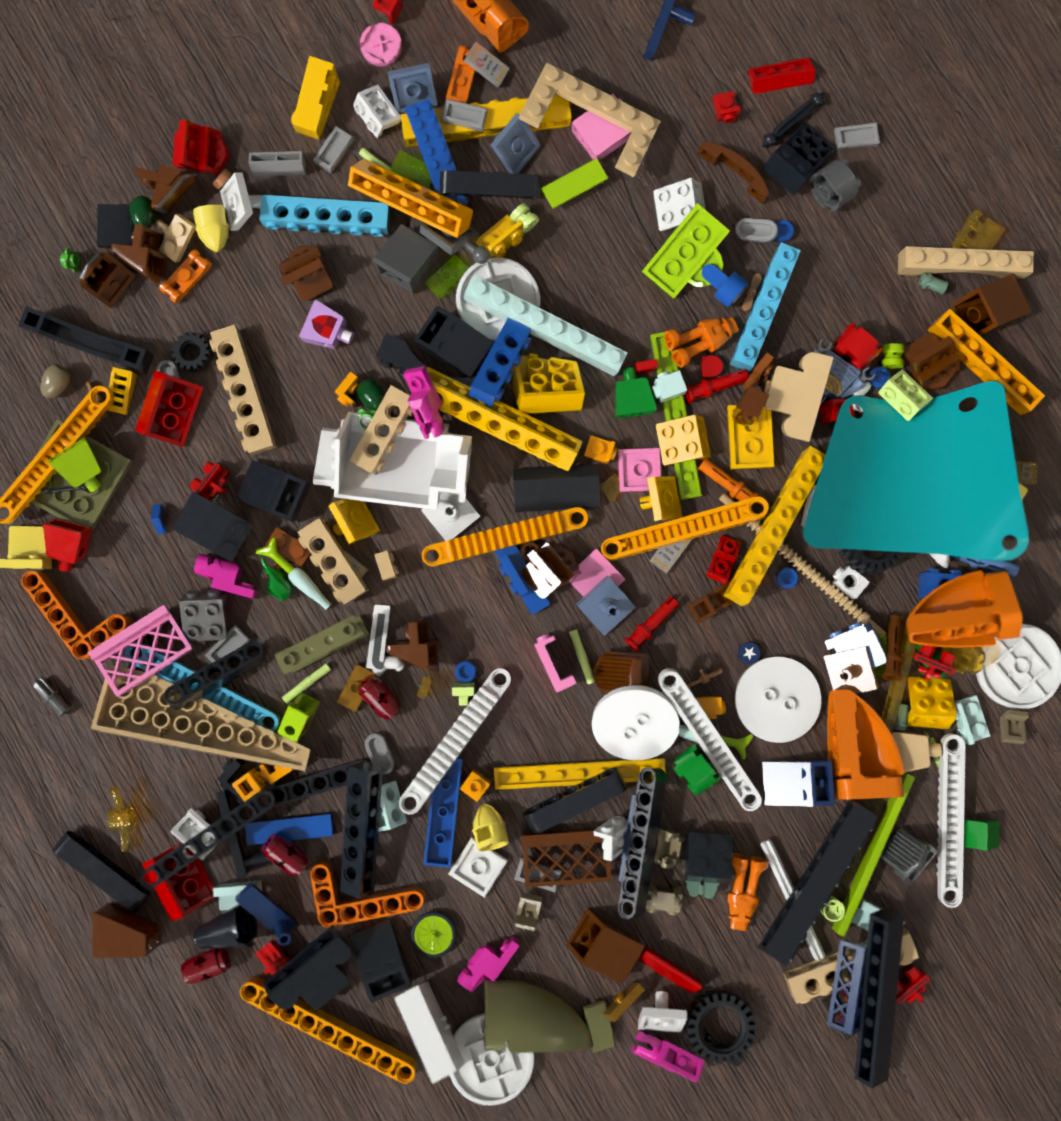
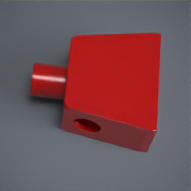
M58 518L43 524L46 555L48 558L59 560L60 571H71L73 564L86 557L92 527Z

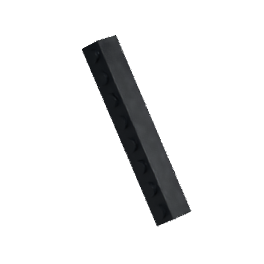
M851 800L848 801L758 948L784 966L794 959L795 951L799 944H802L807 938V931L811 925L817 922L820 910L830 901L831 892L841 883V876L844 871L850 868L854 855L864 846L865 837L875 828V821L878 816L859 803Z
M886 907L871 913L869 916L854 1079L872 1089L888 1081L904 926V915Z

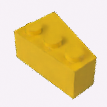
M309 56L296 111L293 112L291 123L297 133L320 140L340 84L333 63Z

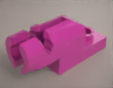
M425 366L407 369L403 375L412 392L407 402L415 416L417 425H420V431L425 439L430 437V433H432L434 438L439 437L444 432L443 420L438 412L442 401Z
M198 555L194 573L210 580L213 579L212 588L252 599H257L259 591L253 589L254 585L241 582V585H239L243 568L237 563L216 558L213 561L212 556Z
M512 936L510 940L505 939L499 948L501 952H498L487 943L482 945L469 960V970L464 968L457 977V981L471 992H474L487 977L494 982L519 948L520 940L515 936Z
M639 1032L636 1035L635 1039L651 1044L650 1048L652 1050L638 1045L637 1047L632 1046V1053L670 1072H676L693 1082H698L705 1060L668 1041H661L643 1032Z

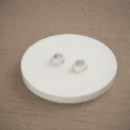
M494 257L489 258L484 264L475 263L462 276L456 292V308L460 319L493 342L496 341L506 321L463 300L464 293L473 275L540 308V292L534 277L524 266L507 258Z
M1022 624L1019 638L997 640L995 636L996 644L994 646L979 647L975 660L978 682L983 691L993 701L1002 706L1014 709L1034 708L1049 700L1061 683L1060 649L1049 634L1036 626Z
M768 657L752 664L740 677L735 690V708L740 721L753 735L769 742H789L803 736L816 722L821 708V692L814 675L803 664L786 657Z
M625 686L609 692L597 703L592 716V730L597 742L610 754L628 760H645L656 757L671 747L678 736L679 715L669 698L658 690L645 686Z
M484 1013L469 1018L456 1030L453 1037L465 1061V1065L450 1074V1077L457 1090L463 1096L478 1104L498 1105L513 1099L525 1088L533 1072L534 1053H510L507 1046L506 1050H485L483 1039Z

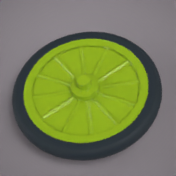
M436 911L427 912L419 916L414 922L411 929V941L415 949L423 956L438 958L447 954L453 948L456 941V928L453 921L447 915Z

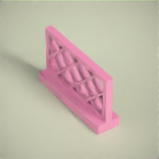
M162 605L92 649L88 654L97 664L116 697H120L192 651L193 648L173 618L171 611L165 605ZM170 621L173 625L171 635L160 633L162 625ZM147 634L155 635L152 647L141 645L143 637ZM159 636L170 638L167 650L156 648ZM174 639L182 640L186 646L179 652L171 651ZM128 646L136 647L133 659L123 657L124 649ZM140 648L151 650L148 662L137 660ZM155 651L166 653L164 661L160 664L152 663ZM109 658L117 659L115 670H106L103 662ZM121 660L132 662L129 674L119 672ZM136 663L147 665L146 672L142 676L133 675ZM117 675L128 677L126 686L120 690L115 684Z

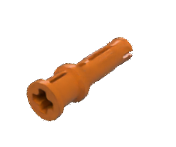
M707 458L698 468L729 491L731 498L735 497L742 501L759 495L757 492L753 493L745 487L744 482L734 480Z

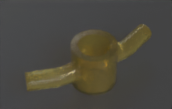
M113 787L110 789V794L115 809L108 810V828L110 831L119 830L121 852L130 851L128 829L135 827V811L132 806L124 807L119 788Z

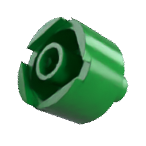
M693 744L675 758V763L673 764L675 766L673 769L679 777H685L688 780L687 786L694 795L698 793L703 794L722 778L719 772L716 774L713 770L715 766L701 749L696 751V744Z

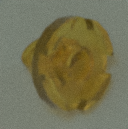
M942 647L940 655L943 651L955 655L952 667L955 668V672L965 674L966 671L977 674L982 670L986 661V655L981 647Z

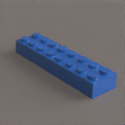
M429 98L408 106L404 110L436 193L440 194V171L457 170ZM443 195L462 205L469 203L466 196Z
M458 757L431 793L424 865L451 868L463 758Z

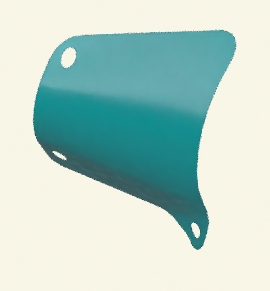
M988 381L946 395L933 397L930 403L918 411L910 421H907L883 399L854 395L845 400L835 423L804 524L803 534L805 541L812 547L823 549L929 553L991 561H1007L1019 557L1028 546L1029 536L1020 495L1004 387L996 381ZM969 397L977 399V406L973 410L962 412L959 409V404L963 399ZM857 404L862 408V418L856 419L850 414L849 408L851 405ZM1007 535H1013L1017 538L1018 543L1013 550H1005L1002 545V540Z

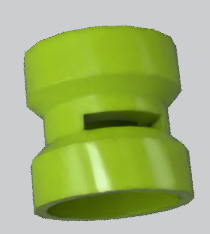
M895 343L883 345L882 353L884 354V359L882 360V367L886 369L903 368L904 360L902 359V354L904 353V345Z

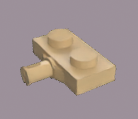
M175 214L170 226L158 220L155 227L165 233L159 251L174 262H180L196 225L181 214Z

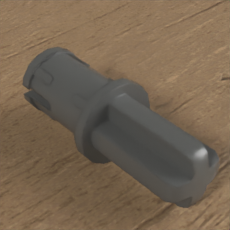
M40 678L34 683V688L45 699L44 702L48 703L60 717L71 709L59 695L60 692L55 691L44 678Z

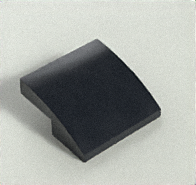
M98 204L97 246L99 248H111V244L132 246V232L135 225L130 217V206Z

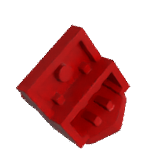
M180 120L179 131H176L174 135L173 166L179 169H189L199 173L218 175L230 157L225 140L221 137L222 132L209 126H199L188 120Z

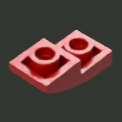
M721 535L706 577L726 584L733 563L737 559L741 542Z

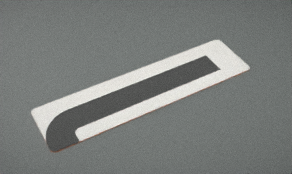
M374 605L366 668L383 669L390 606Z

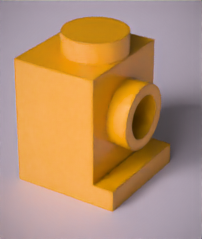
M720 696L695 697L709 719H717V715L726 713L725 701H722Z
M253 768L232 785L245 802L262 790L266 783L260 772ZM241 783H243V784L245 785V787L248 789L249 793L245 790V788L242 786Z

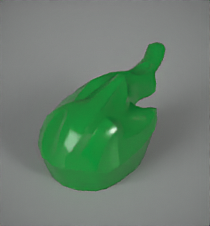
M262 557L261 562L265 568V573L270 576L267 592L283 602L291 596L293 591L292 584L282 571L271 568L265 558Z

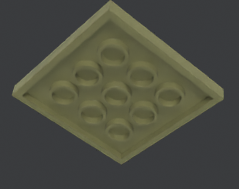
M58 419L55 421L39 451L64 422ZM86 435L85 438L101 467V472L95 476L100 482L101 487L93 492L81 489L44 494V489L72 486L57 472L52 475V479L47 481L46 486L41 489V492L35 496L31 503L62 520L92 527L93 532L133 461Z

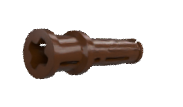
M891 615L888 617L887 662H885V672L882 674V678L888 681H900L903 676L900 674L901 663H903V657L900 654L903 618L898 615Z

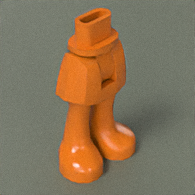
M733 317L727 319H706L699 321L696 328L679 334L675 329H669L665 331L664 339L668 351H673L672 360L678 367L682 368L689 364L692 356L707 349L709 352H713L720 348L739 329ZM697 338H701L702 340L689 347L679 348L680 346L690 341H693Z

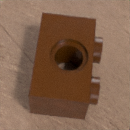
M749 386L742 393L732 417L736 418L735 421L743 426H747V424L752 425L759 418L769 394Z

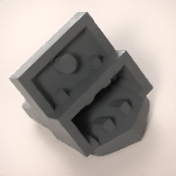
M900 828L887 841L880 858L895 869L893 872L903 882L911 886L938 852L922 838L918 840Z

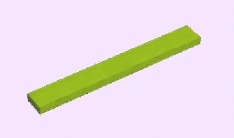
M665 332L650 335L654 359H657L658 363L657 375L669 371L670 374L679 371L678 366L672 360L673 351H668L666 347ZM683 395L662 402L666 422L687 417ZM692 459L675 463L674 468L680 500L702 497L696 460Z
M907 773L901 775L904 797L889 798L844 899L845 914L841 920L834 922L832 929L843 937L848 931L915 779Z

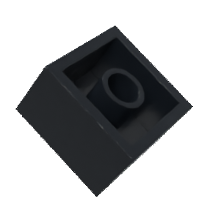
M689 832L685 841L684 881L728 884L732 880L733 836Z

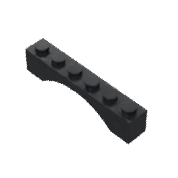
M27 306L18 325L30 333L143 374H147L154 356L146 349L88 331Z
M385 334L376 354V358L380 361L379 364L388 369L392 367L397 368L402 375L407 369L425 366L411 352L406 341L390 334ZM476 376L472 378H450L471 387ZM488 378L491 382H497L494 378Z

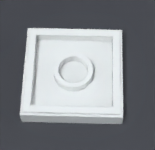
M471 837L451 868L449 875L485 898L508 859L494 850L478 851L476 840L474 837Z

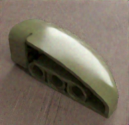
M486 979L483 1037L485 1050H506V1046L510 1053L564 1052L591 1049L592 1040L589 1027L581 1016L559 996L546 988L522 980L495 979L493 982L491 979Z

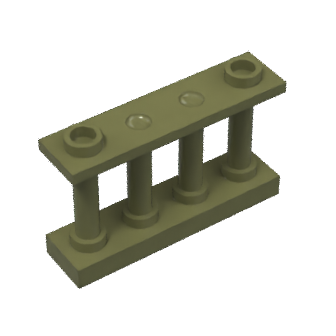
M352 615L274 656L284 675L291 671L295 673L370 635L361 615L357 617Z

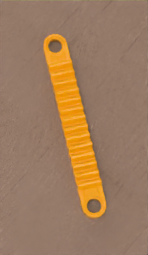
M96 386L91 389L0 498V510L7 507L10 513L6 519L0 517L1 524L14 522L22 511L29 507L30 502L41 492V489L46 486L47 481L52 479V475L57 473L49 464V459L84 438L96 426V423L101 420L102 415L112 405L114 400L113 393L104 386ZM99 392H105L107 396L106 400L102 403H98L96 400Z
M753 497L608 538L602 543L601 551L606 559L611 561L642 554L646 551H652L653 549L667 547L678 542L692 540L703 535L717 533L728 528L742 526L764 518L768 513V503L762 497ZM754 503H761L764 507L763 512L760 514L752 512V505ZM609 544H616L618 546L616 554L610 555L606 552Z
M575 507L432 544L425 547L422 552V559L428 566H439L578 530L587 524L588 514L583 508ZM579 512L583 515V522L581 524H574L572 522L571 516L573 513ZM436 550L439 553L437 561L430 562L427 559L428 551Z

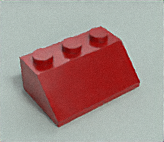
M155 370L135 431L148 437L184 447L204 387Z
M181 842L171 847L170 849L158 854L157 856L149 859L148 861L142 863L144 869L148 868L149 866H151L152 864H154L155 862H157L158 860H160L161 858L175 850L183 843ZM186 847L187 854L194 856L195 854ZM172 858L167 860L168 867L175 869L177 866L176 861ZM199 858L154 887L171 921L183 918L215 898L213 893L214 886ZM149 871L148 876L150 880L156 882L157 874Z

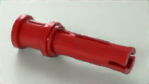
M745 369L713 380L703 379L700 383L691 386L685 385L687 388L685 393L686 400L691 404L696 399L702 397L709 398L712 393L745 383L749 378L748 373Z
M669 596L643 624H638L636 626L637 629L629 638L626 637L624 641L638 653L640 651L639 648L645 641L652 638V633L680 606L679 603Z

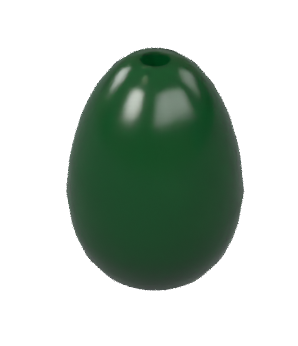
M137 196L131 201L129 212L134 225L140 224L148 228L153 225L156 211L151 208L152 200L150 198Z
M365 379L358 385L357 394L360 401L367 408L377 411L385 397L381 385L372 379Z

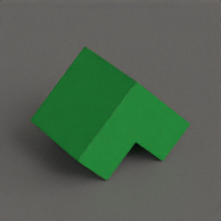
M964 819V847L986 851L999 848V820Z

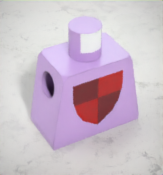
M314 300L299 337L303 342L335 349L339 340L350 344L354 332L345 329L347 322L344 317L321 302Z

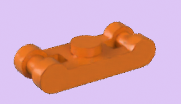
M192 250L178 269L160 285L159 290L164 294H168L170 300L175 304L180 302L211 268L212 263L208 259H203L198 250ZM195 263L199 265L196 270L192 268ZM178 283L181 287L175 290L173 287Z

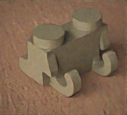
M659 828L657 849H655L653 862L661 865L663 868H675V864L682 863L680 853L682 842L686 841V837L680 835L675 830Z
M650 882L646 911L655 913L657 910H664L670 915H678L682 906V887H672V892L657 891L656 885H652Z

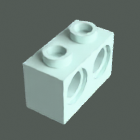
M396 781L382 784L379 832L407 823L405 813L399 806L401 797Z

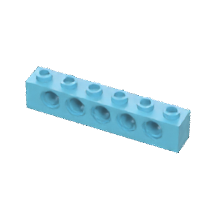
M273 195L261 196L260 221L264 227L270 230L287 228L290 231L308 229L309 232L313 233L325 230L332 234L350 232V234L358 236L362 235V233H370L375 237H382L383 234L389 235L391 209L385 203ZM282 211H288L286 217L281 218L279 215ZM302 213H309V216L306 219L300 218ZM330 214L328 220H321L322 215ZM345 215H351V216H352L349 221H347V222H343V221H342V218H343ZM367 216L373 218L369 223L362 222Z
M782 242L777 247L729 365L741 370L745 369L747 372H750L754 367L801 250Z

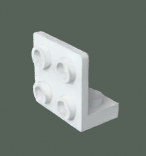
M693 178L654 190L659 230L662 232L678 227L697 203L705 209L702 183Z

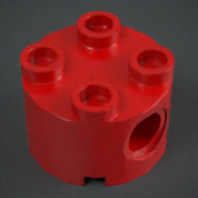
M850 323L842 335L833 341L834 347L832 351L840 358L842 356L846 357L849 360L848 363L858 370H864L883 349L882 347L877 348L879 343L862 327L855 329L856 324Z

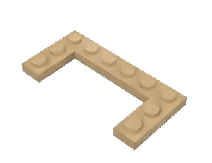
M546 63L519 119L539 128L555 94L631 132L615 168L634 177L661 121Z

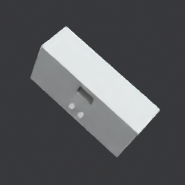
M428 981L395 997L432 1084L456 1072L465 1065V1061L450 1031L451 1027L447 1024V1018L443 1015Z

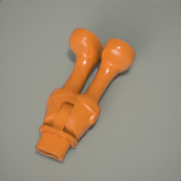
M732 853L735 882L733 891L728 893L727 899L730 911L729 918L731 919L730 928L747 931L748 922H752L751 917L759 903V897L756 896L758 880L762 871L768 868L769 860L759 856H751L747 890L743 891L749 858L740 853Z

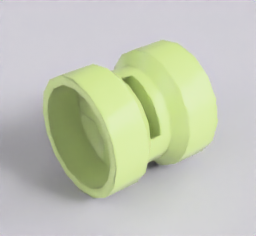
M526 203L520 204L510 215V218L515 223L519 220L523 222L524 233L530 231L539 221L538 216L530 212V208Z
M831 896L828 904L822 907L820 912L829 921L836 922L843 918L845 908L837 898Z

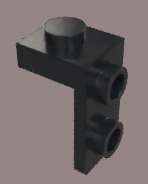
M230 759L222 767L224 772L217 780L221 782L220 786L226 792H232L237 797V802L242 804L244 801L233 787L234 781L232 778L245 762L241 759Z

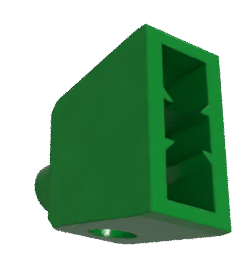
M634 367L623 369L624 381H618L615 387V419L655 414L657 407L647 378L637 379Z

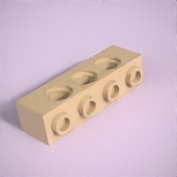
M392 385L389 387L352 454L350 462L374 475L382 471L386 463L384 459L387 453L390 454L395 448L396 442L394 441L398 434L401 435L403 433L408 415H413L407 402L410 395ZM395 407L400 408V415L392 418L391 410ZM384 426H388L390 429L386 437H382L380 434V430ZM373 445H378L379 453L372 456L370 448Z
M318 518L298 531L300 544L304 549L308 548L312 554L310 556L311 561L316 567L319 566L323 571V574H321L327 585H332L335 590L333 595L339 603L349 604L369 591L324 519ZM320 538L325 542V547L321 551L315 546L316 541ZM331 556L337 562L333 569L327 565V560ZM342 574L348 578V584L345 587L341 586L338 581Z

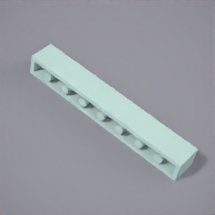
M473 275L464 293V301L504 321L510 318L531 328L530 334L612 376L619 372L627 355V352L476 275Z

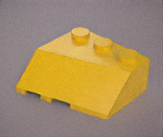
M530 353V356H522L517 367L513 366L512 383L519 411L528 414L582 410L585 391L577 362L554 357L548 360L538 358V354Z

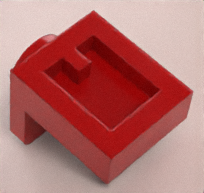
M734 91L713 95L712 100L717 122L724 121V123H730L735 121L739 117L741 108L737 106Z
M831 399L823 402L819 407L821 424L836 422L841 406L847 399ZM851 405L849 411L854 417L853 405Z

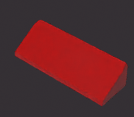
M809 57L748 69L753 94L812 84L815 78V68Z
M648 946L644 947L638 961L689 993H694L702 988V984L697 977Z

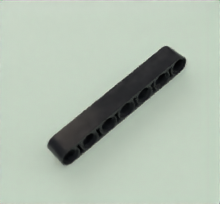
M645 767L638 776L618 903L619 914L625 919L640 917L646 910L666 783V774L661 768ZM652 773H653V775H654V780H653V782H652V780H651V774H652ZM645 817L647 818V824L644 822Z
M264 789L146 868L140 876L141 884L146 888H154L271 809L277 801L276 793L271 789ZM262 794H268L271 797L270 805L261 803ZM243 807H250L252 809V817L246 818L243 816ZM229 819L233 822V830H226L224 828V820ZM206 832L214 835V843H208L205 840ZM187 845L195 848L196 853L194 856L187 854ZM168 858L176 861L177 866L175 869L168 867ZM149 871L157 874L156 882L148 878Z

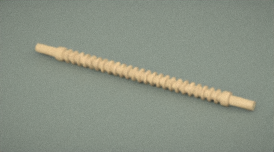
M725 493L719 498L725 505L735 503ZM759 520L749 522L746 526H751V531L755 530L757 535L762 525ZM784 541L778 549L779 555L783 554L784 559L788 558V563L793 562V567L797 566L798 571L802 570V575L806 574L807 579L811 578L812 583L816 582V587L820 586L821 591L825 590L826 595L830 594V599L834 598L835 603L839 602L840 607L844 606V611L848 610L849 615L853 614V618H857V622L861 621L862 625L870 622L879 638L886 634L880 626L870 619L871 616L867 612L863 613L862 608H857L858 604L854 605L853 600L849 601L848 596L844 597V592L840 593L839 588L835 589L834 584L830 585V580L826 581L825 576H820L821 572L817 573L816 568L812 569L811 564H806L807 560L803 561L802 556L798 557L797 552H792L793 548L789 549L788 544L784 545Z

